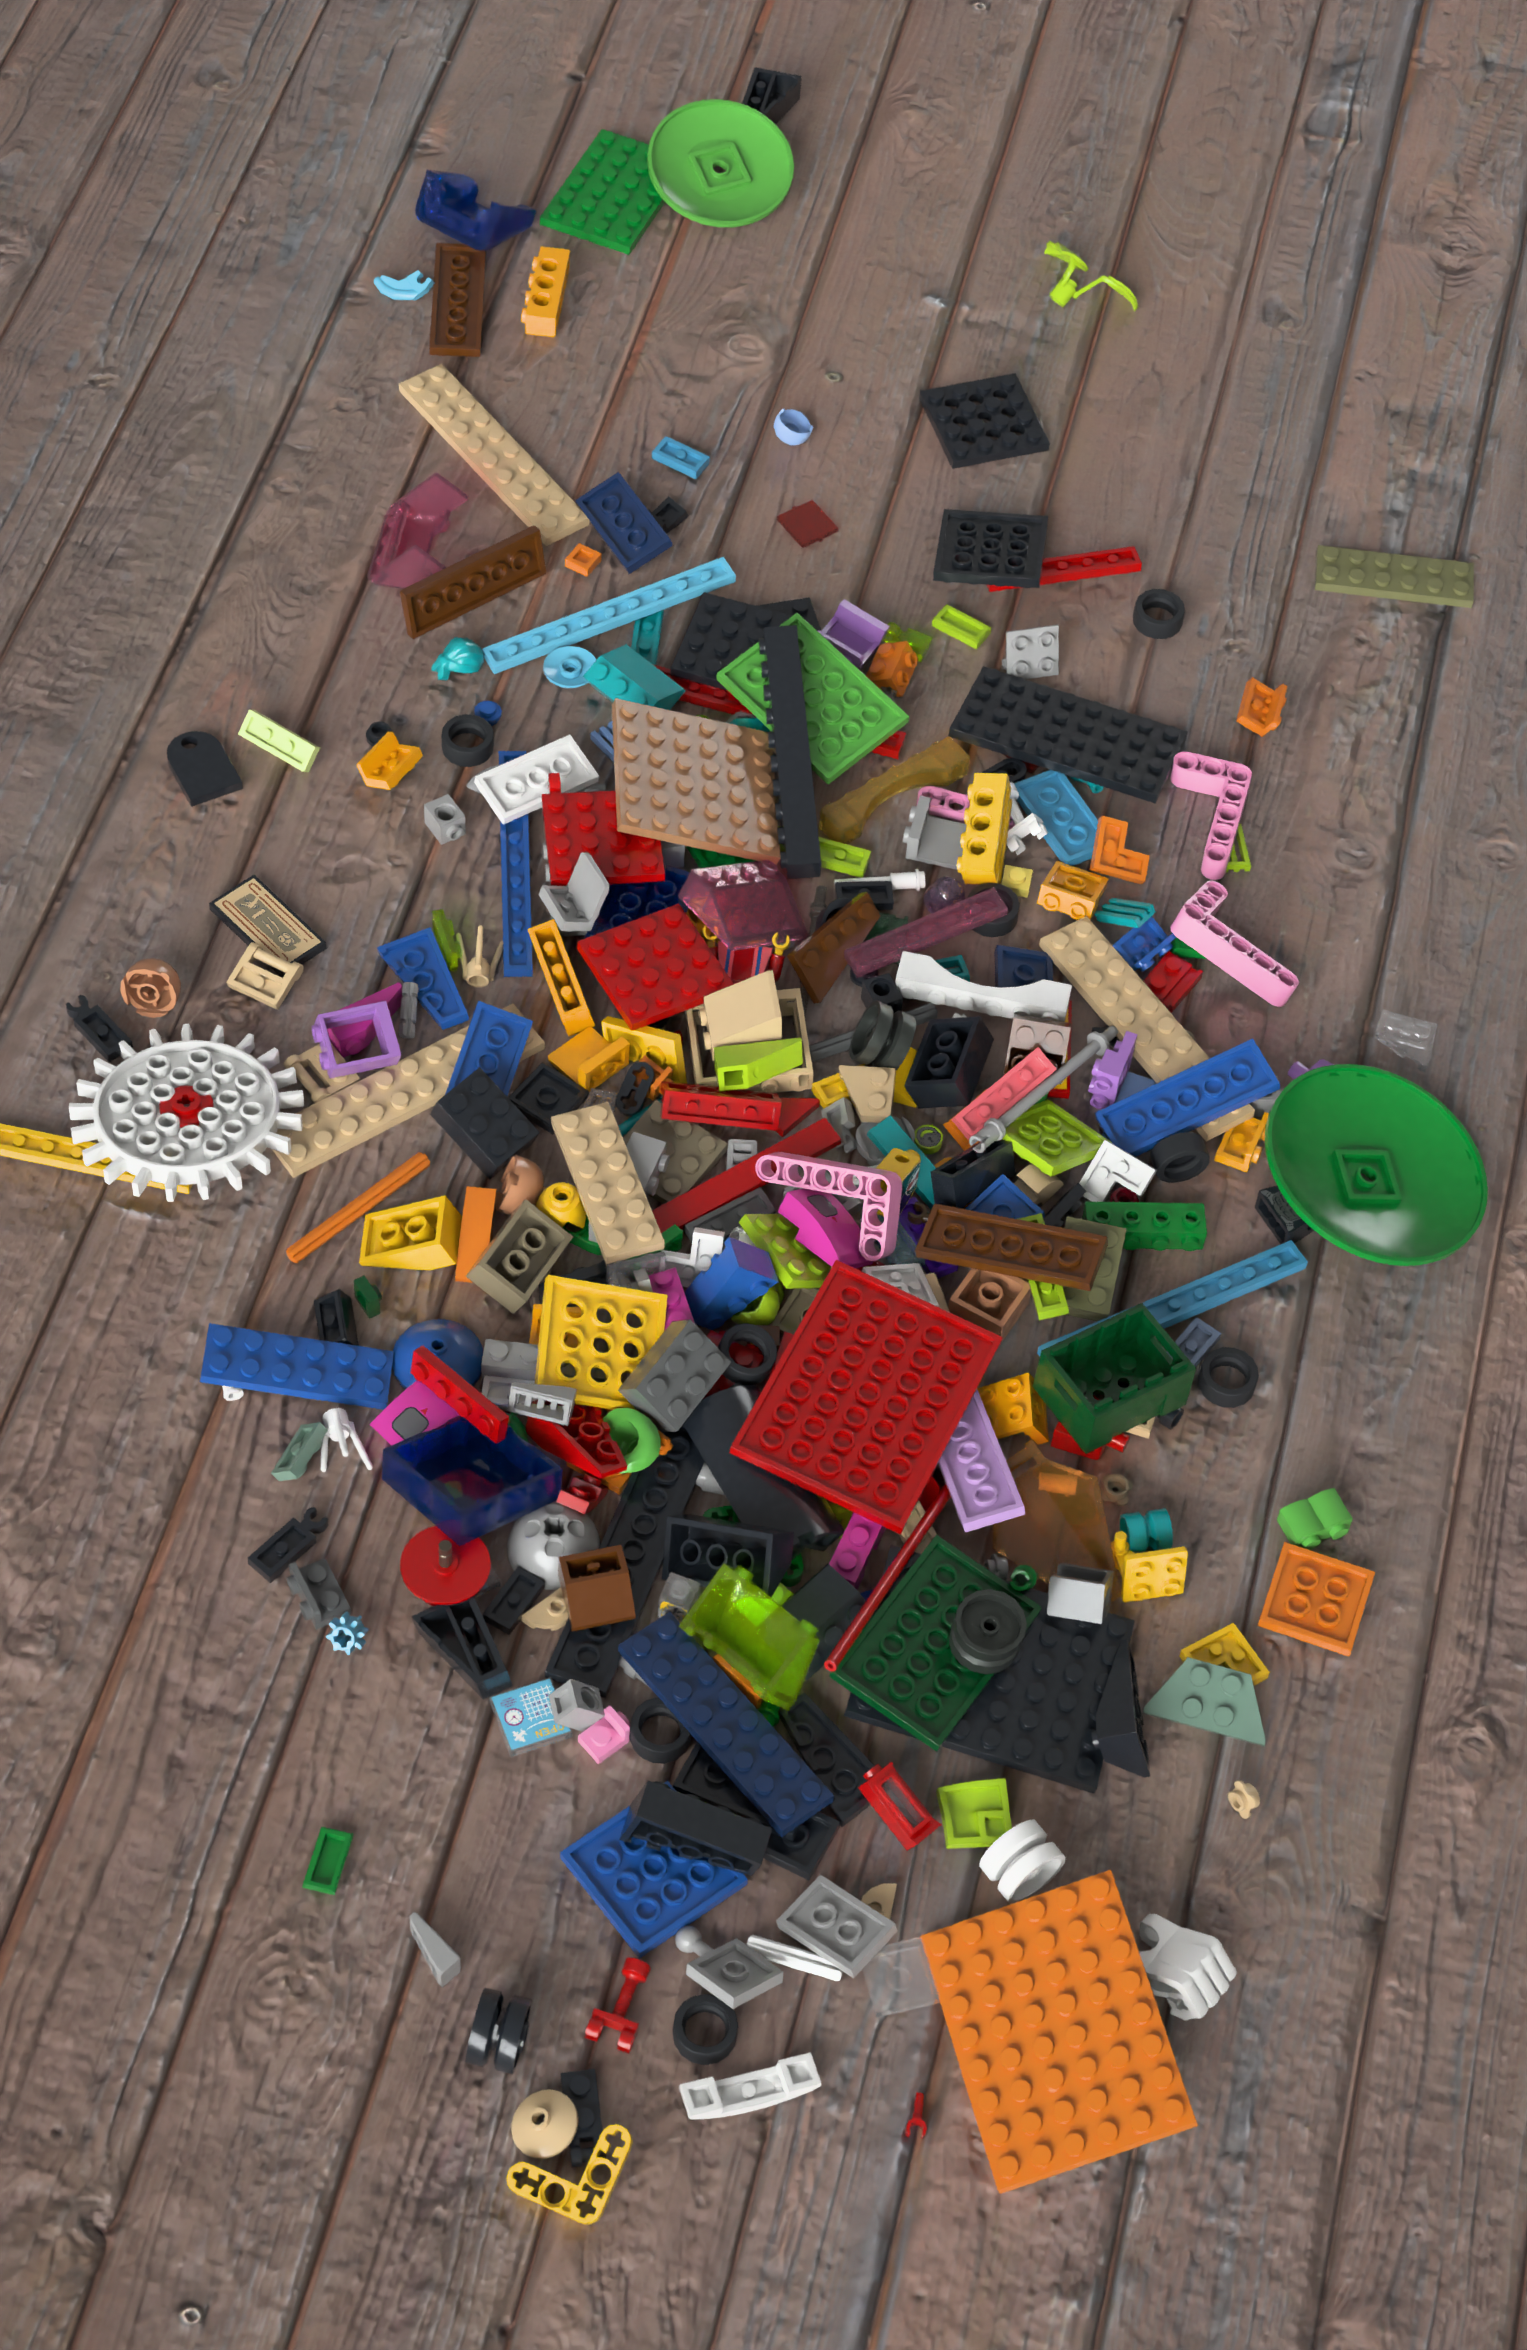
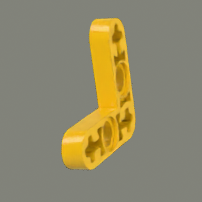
M615 2124L606 2127L598 2139L579 2185H575L525 2162L516 2163L510 2168L507 2174V2185L514 2193L586 2225L594 2224L603 2215L630 2153L633 2143L632 2135L621 2125ZM619 2131L622 2132L621 2139L625 2141V2145L623 2148L616 2147L612 2157L619 2158V2161L615 2165L608 2159L598 2157L601 2151L608 2155L611 2144L607 2141L609 2135L615 2136ZM600 2164L609 2166L611 2170V2179L604 2185H598L592 2179L593 2169ZM525 2169H528V2176L540 2182L541 2175L546 2176V2179L539 2187L538 2197L532 2196L536 2188L526 2184L522 2186V2189L517 2188L519 2182L514 2179L517 2172L523 2174ZM553 2183L561 2184L565 2190L563 2200L557 2204L548 2202L545 2195L546 2189ZM586 2184L595 2190L605 2191L602 2199L595 2194L592 2201V2206L596 2208L594 2215L588 2213L585 2218H582V2210L578 2208V2204L580 2201L587 2202L591 2194L589 2191H584Z

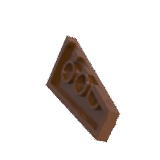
M868 892L859 893L787 955L813 1003L822 1002L881 916Z

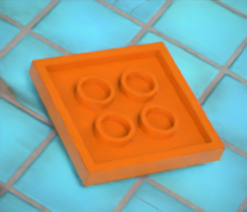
M1284 1542L1257 1626L1350 1656L1375 1572Z

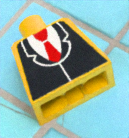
M893 1148L876 1169L892 1171L900 1176L902 1181L900 1216L916 1189L921 1157L916 1151L911 1149L903 1151ZM881 1180L880 1187L886 1193L888 1189L887 1184L884 1180ZM878 1209L877 1214L884 1217L883 1212Z

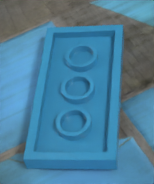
M1048 770L1014 783L1019 793L1017 802L1027 816L1033 813L1042 819L1048 832L1043 838L1062 863L1074 866L1092 859L1098 819L1065 774Z

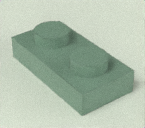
M321 1422L301 1425L271 1474L278 1481L301 1477L307 1470V1463L312 1455L322 1446V1439L328 1429Z

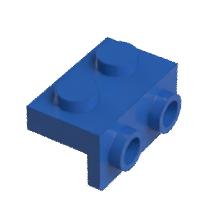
M1151 916L1140 928H1131L1112 946L1134 971L1139 969L1143 972L1155 963L1153 957L1156 954L1161 957L1173 947L1171 941L1176 936L1173 933L1167 936Z

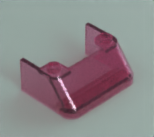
M435 472L396 501L385 515L367 578L378 586L404 589L447 568L429 555L432 541L439 532L443 533L447 530L451 522L449 520L451 512L466 502L469 496Z

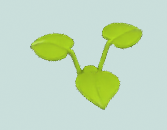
M1047 242L1044 254L1062 259L1069 264L1062 279L1049 293V297L1058 305L1064 307L1072 297L1077 299L1079 295L1095 285L1105 282L1132 304L1134 312L1137 310L1138 303L1132 291L1111 276L1103 275L1076 291L1075 289L1078 285L1070 279V276L1075 268L1087 272L1088 266L1077 254L1070 251L1060 242Z

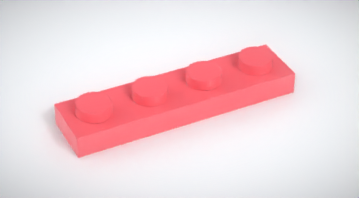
M1037 1047L951 1120L969 1140L971 1136L983 1128L984 1123L988 1119L1000 1118L1057 1069L1040 1048Z

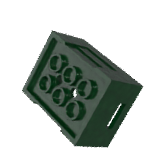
M1140 1303L1042 1350L1033 1388L1085 1454L1111 1442L1113 1437L1158 1415L1162 1417L1185 1406L1196 1367L1144 1304ZM1118 1382L1127 1383L1129 1386L1122 1388L1118 1385ZM1093 1394L1102 1395L1104 1398L1097 1400L1093 1397Z

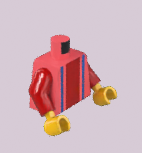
M706 925L704 926L702 937L706 940L708 947L734 984L773 970L775 983L780 979L785 959L783 951L788 949L791 943L788 935L786 943L778 945L779 933L774 934L772 942L776 948L775 952L772 953V948L720 941H718V946H715V940H717L720 934L719 927L716 925V935L709 937L706 934Z

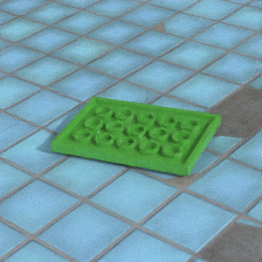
M796 613L780 626L797 625L811 768L829 785L909 722V716L803 617ZM756 643L719 671L716 680L772 731V726L766 725L765 708H770L769 701H764L763 685H767V678H762L761 662L765 661V656L759 655V643Z

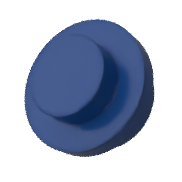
M482 701L475 706L474 715L484 718L493 726L501 718L502 710L496 702Z

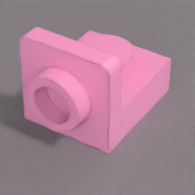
M610 1705L604 1709L605 1716L578 1735V1742L598 1764L629 1743L630 1723L622 1712H616Z

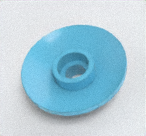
M560 647L546 656L543 663V671L546 678L553 684L564 688H577L589 683L583 676L594 664L596 658L592 653L580 647Z

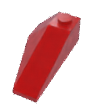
M538 1400L532 1401V1404L538 1403ZM545 1400V1405L551 1404L550 1401ZM574 1404L568 1426L528 1416L526 1423L527 1434L543 1450L600 1479L627 1470L628 1465L617 1442L613 1441L609 1434V1424L603 1421L601 1408Z

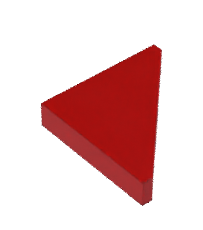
M780 1098L782 1102L778 1131L775 1132L784 1137L820 1107V1100L818 1098Z

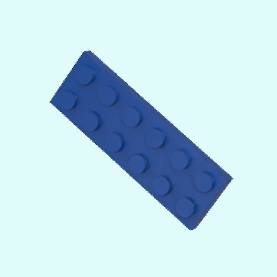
M1252 1038L1095 1112V1117L1105 1136L1112 1144L1137 1157L1152 1150L1157 1143L1171 1135L1190 1132L1279 1090L1280 1082Z
M209 1323L200 1382L384 1410L388 1403L394 1351Z

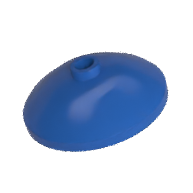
M446 1319L422 1321L403 1332L394 1345L392 1368L397 1381L405 1390L417 1381L410 1371L413 1352L422 1345L472 1386L481 1377V1363L484 1352L482 1344L469 1328L458 1322ZM434 1347H442V1349H440V1350H435V1349H433V1348H434Z

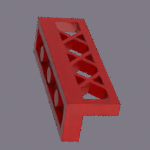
M661 1081L660 1090L663 1095L660 1112L661 1119L778 1131L782 1102L777 1093L741 1089L719 1092V1088L713 1086Z

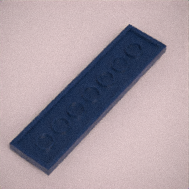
M668 1612L619 1644L618 1652L781 1837L833 1802L834 1795L671 1612Z

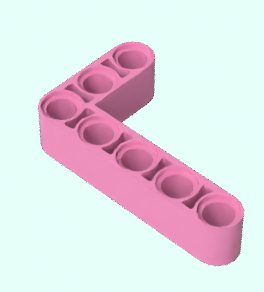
M1183 751L1177 753L1174 757L1170 777L1171 782L1179 788L1220 797L1201 866V872L1206 878L1218 880L1226 874L1247 800L1252 772L1250 768L1243 764Z
M1207 881L1183 905L1170 927L1172 933L1274 1006L1283 1007L1298 986V978L1287 968L1214 917L1226 899L1228 892L1222 884L1216 881Z
M784 1152L764 1155L757 1160L755 1166L756 1173L765 1182L864 1199L859 1241L861 1255L869 1261H876L890 1256L894 1252L902 1194V1181L895 1172ZM772 1160L776 1163L777 1166L776 1173H774L771 1169ZM799 1165H800V1166L803 1168V1170H804V1177H803V1178H802L801 1176H799V1173H798V1166H799ZM826 1170L832 1175L831 1183L826 1180ZM853 1175H856L859 1179V1188L853 1183ZM881 1180H884L887 1184L888 1189L886 1193L880 1187ZM878 1209L884 1214L883 1223L877 1217ZM875 1239L881 1244L880 1252L874 1247Z

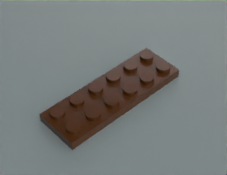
M436 243L429 355L481 357L486 245Z
M533 525L400 590L407 634L412 639H415L546 574L540 529Z
M934 1204L915 1252L917 1258L1091 1291L1108 1246V1237Z

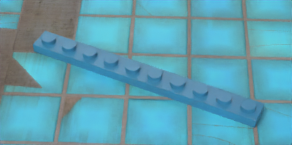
M1290 1240L1147 1300L1143 1304L1163 1329L1304 1270L1308 1261L1293 1241ZM1116 1313L1105 1319H1102L1093 1324L1078 1329L1074 1332L1059 1337L1055 1340L1040 1345L1037 1354L1040 1357L1042 1350L1060 1341H1063L1081 1331H1084L1102 1321H1105L1119 1313Z

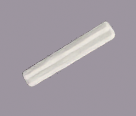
M750 1935L746 1945L768 1961L835 1981H839L842 1977V1970L816 1953L756 1935Z

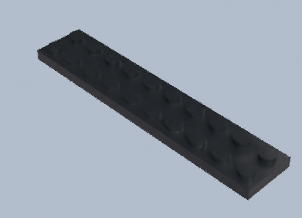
M684 1425L676 1432H662L673 1444L672 1449L666 1455L659 1454L650 1466L631 1474L599 1547L601 1549L622 1545L630 1576L635 1619L572 1631L568 1618L545 1670V1678L563 1684L570 1679L599 1688L600 1697L606 1698L623 1657L618 1652L619 1644L633 1635L663 1565L667 1516L683 1515L696 1488V1480L705 1462Z

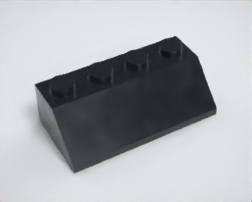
M692 1514L667 1516L662 1580L767 1599L771 1598L792 1563L794 1532Z

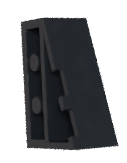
M474 1596L457 1604H438L411 1616L417 1632L482 1699L513 1686Z

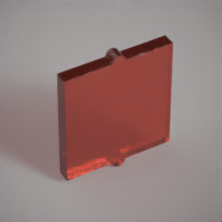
M813 500L798 507L793 506L791 510L777 516V521L802 548L817 541L822 542L824 538L838 532V527Z

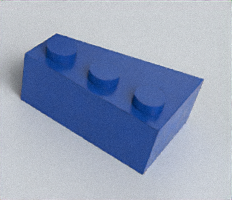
M728 1237L724 1242L726 1248L720 1255L714 1254L711 1258V1267L707 1271H701L684 1292L695 1324L710 1330L719 1328L726 1320L737 1312L744 1310L749 1303L759 1296L766 1294L768 1289L777 1284L779 1281L769 1252Z

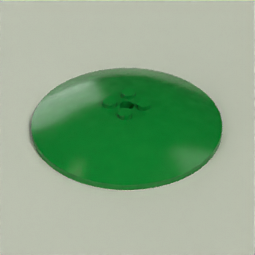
M1335 1064L1319 1067L1300 1075L1282 1090L1268 1114L1265 1127V1151L1272 1176L1280 1192L1292 1209L1308 1226L1339 1248L1378 1263L1398 1266L1423 1265L1442 1260L1458 1251L1474 1235L1481 1224L1487 1205L1488 1186L1484 1164L1474 1141L1462 1123L1442 1102L1406 1078L1365 1065ZM1361 1173L1364 1174V1175H1365L1366 1177H1368L1369 1179H1371L1372 1182L1366 1181V1180L1361 1176Z

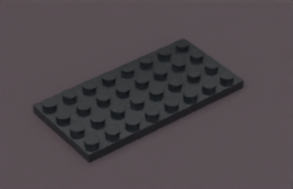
M983 666L949 728L948 737L1156 804L1172 770L1174 757L1181 751L1188 732Z

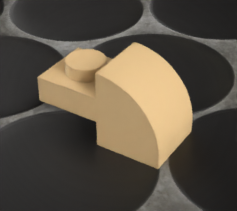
M1033 1164L1021 1170L1017 1174L1018 1180L1014 1183L1036 1205L1039 1203L1044 1205L1064 1185L1056 1175L1050 1177Z

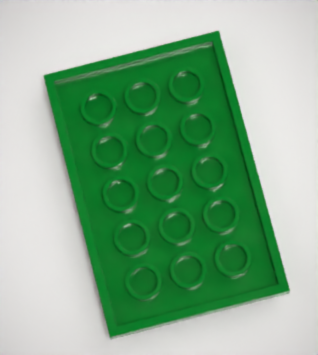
M601 129L540 216V225L630 255L665 203L656 191L649 175L647 163L649 144Z

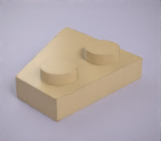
M839 1065L840 1078L843 1079L848 1089V1095L856 1106V1112L861 1122L880 1123L888 1116H892L896 1078L895 1068Z

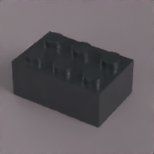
M981 1016L929 1020L904 1085L918 1109L968 1106L971 1103L994 1041Z
M480 1067L438 1100L430 1113L435 1121L489 1180L506 1167L513 1156H519L529 1148L540 1133Z

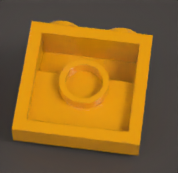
M1056 861L1041 885L1036 904L1042 905L1048 911H1060L1069 914L1075 920L1085 916L1091 920L1097 910L1099 900L1107 888L1109 878Z

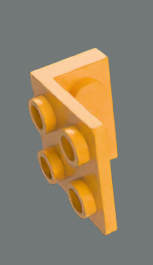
M589 1026L550 1053L548 1061L564 1076L590 1092L629 1064L630 1043L622 1036L614 1042H608L593 1027Z
M1029 1372L977 1389L997 1440L1024 1432L1037 1445L1049 1442L1046 1403L1034 1390V1377Z

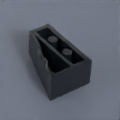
M755 67L742 104L764 114L776 125L800 100L802 76Z

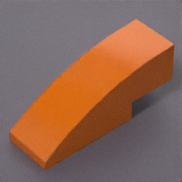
M466 1186L455 1281L473 1283L466 1275L492 1241L497 1189Z

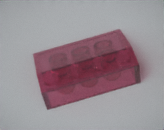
M769 860L692 869L678 895L730 951L774 945L772 938L777 932L779 933L777 944L786 943L787 935L791 942L805 940L809 936L786 877Z

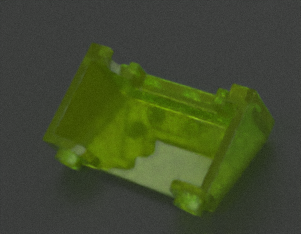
M724 1563L679 1624V1627L688 1635L699 1637L704 1643L703 1645L724 1658L751 1682L750 1685L754 1688L753 1691L763 1700L789 1711L798 1699L818 1647L820 1638L816 1634L819 1630L805 1619H802L800 1622L751 1580L754 1575L741 1565H738L735 1569Z

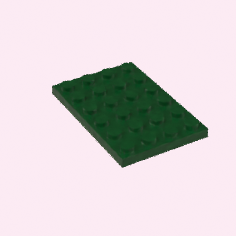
M936 1535L861 1631L837 1669L830 1672L829 1677L937 1752L995 1674L973 1672L961 1665L953 1655L949 1636L959 1605L965 1597L976 1591L991 1589L1004 1592L1015 1599L1023 1609L1027 1622L1026 1631L1043 1607L1018 1590H1015L1011 1585Z

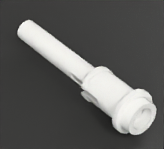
M915 869V872H892L890 876L834 879V885L835 882L891 881L892 890L916 889V891H920V888H925L924 871H919V869Z

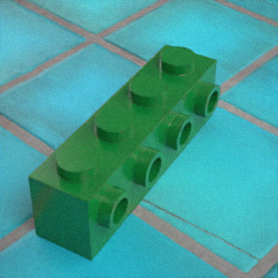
M1085 1201L1082 1215L1083 1220L1127 1228L1123 1249L1203 1250L1207 1235L1204 1203Z

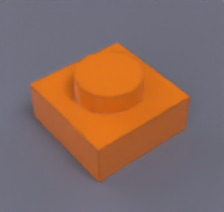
M579 543L565 558V567L588 577L602 561V553Z

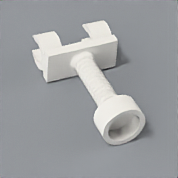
M1010 782L1012 788L1010 799H1012L1011 817L1015 826L1008 831L1007 846L1011 852L1015 851L1018 856L1026 850L1021 840L1031 832L1033 836L1037 835L1038 839H1041L1048 832L1042 819L1032 813L1024 819L1016 802L1019 793L1015 784Z

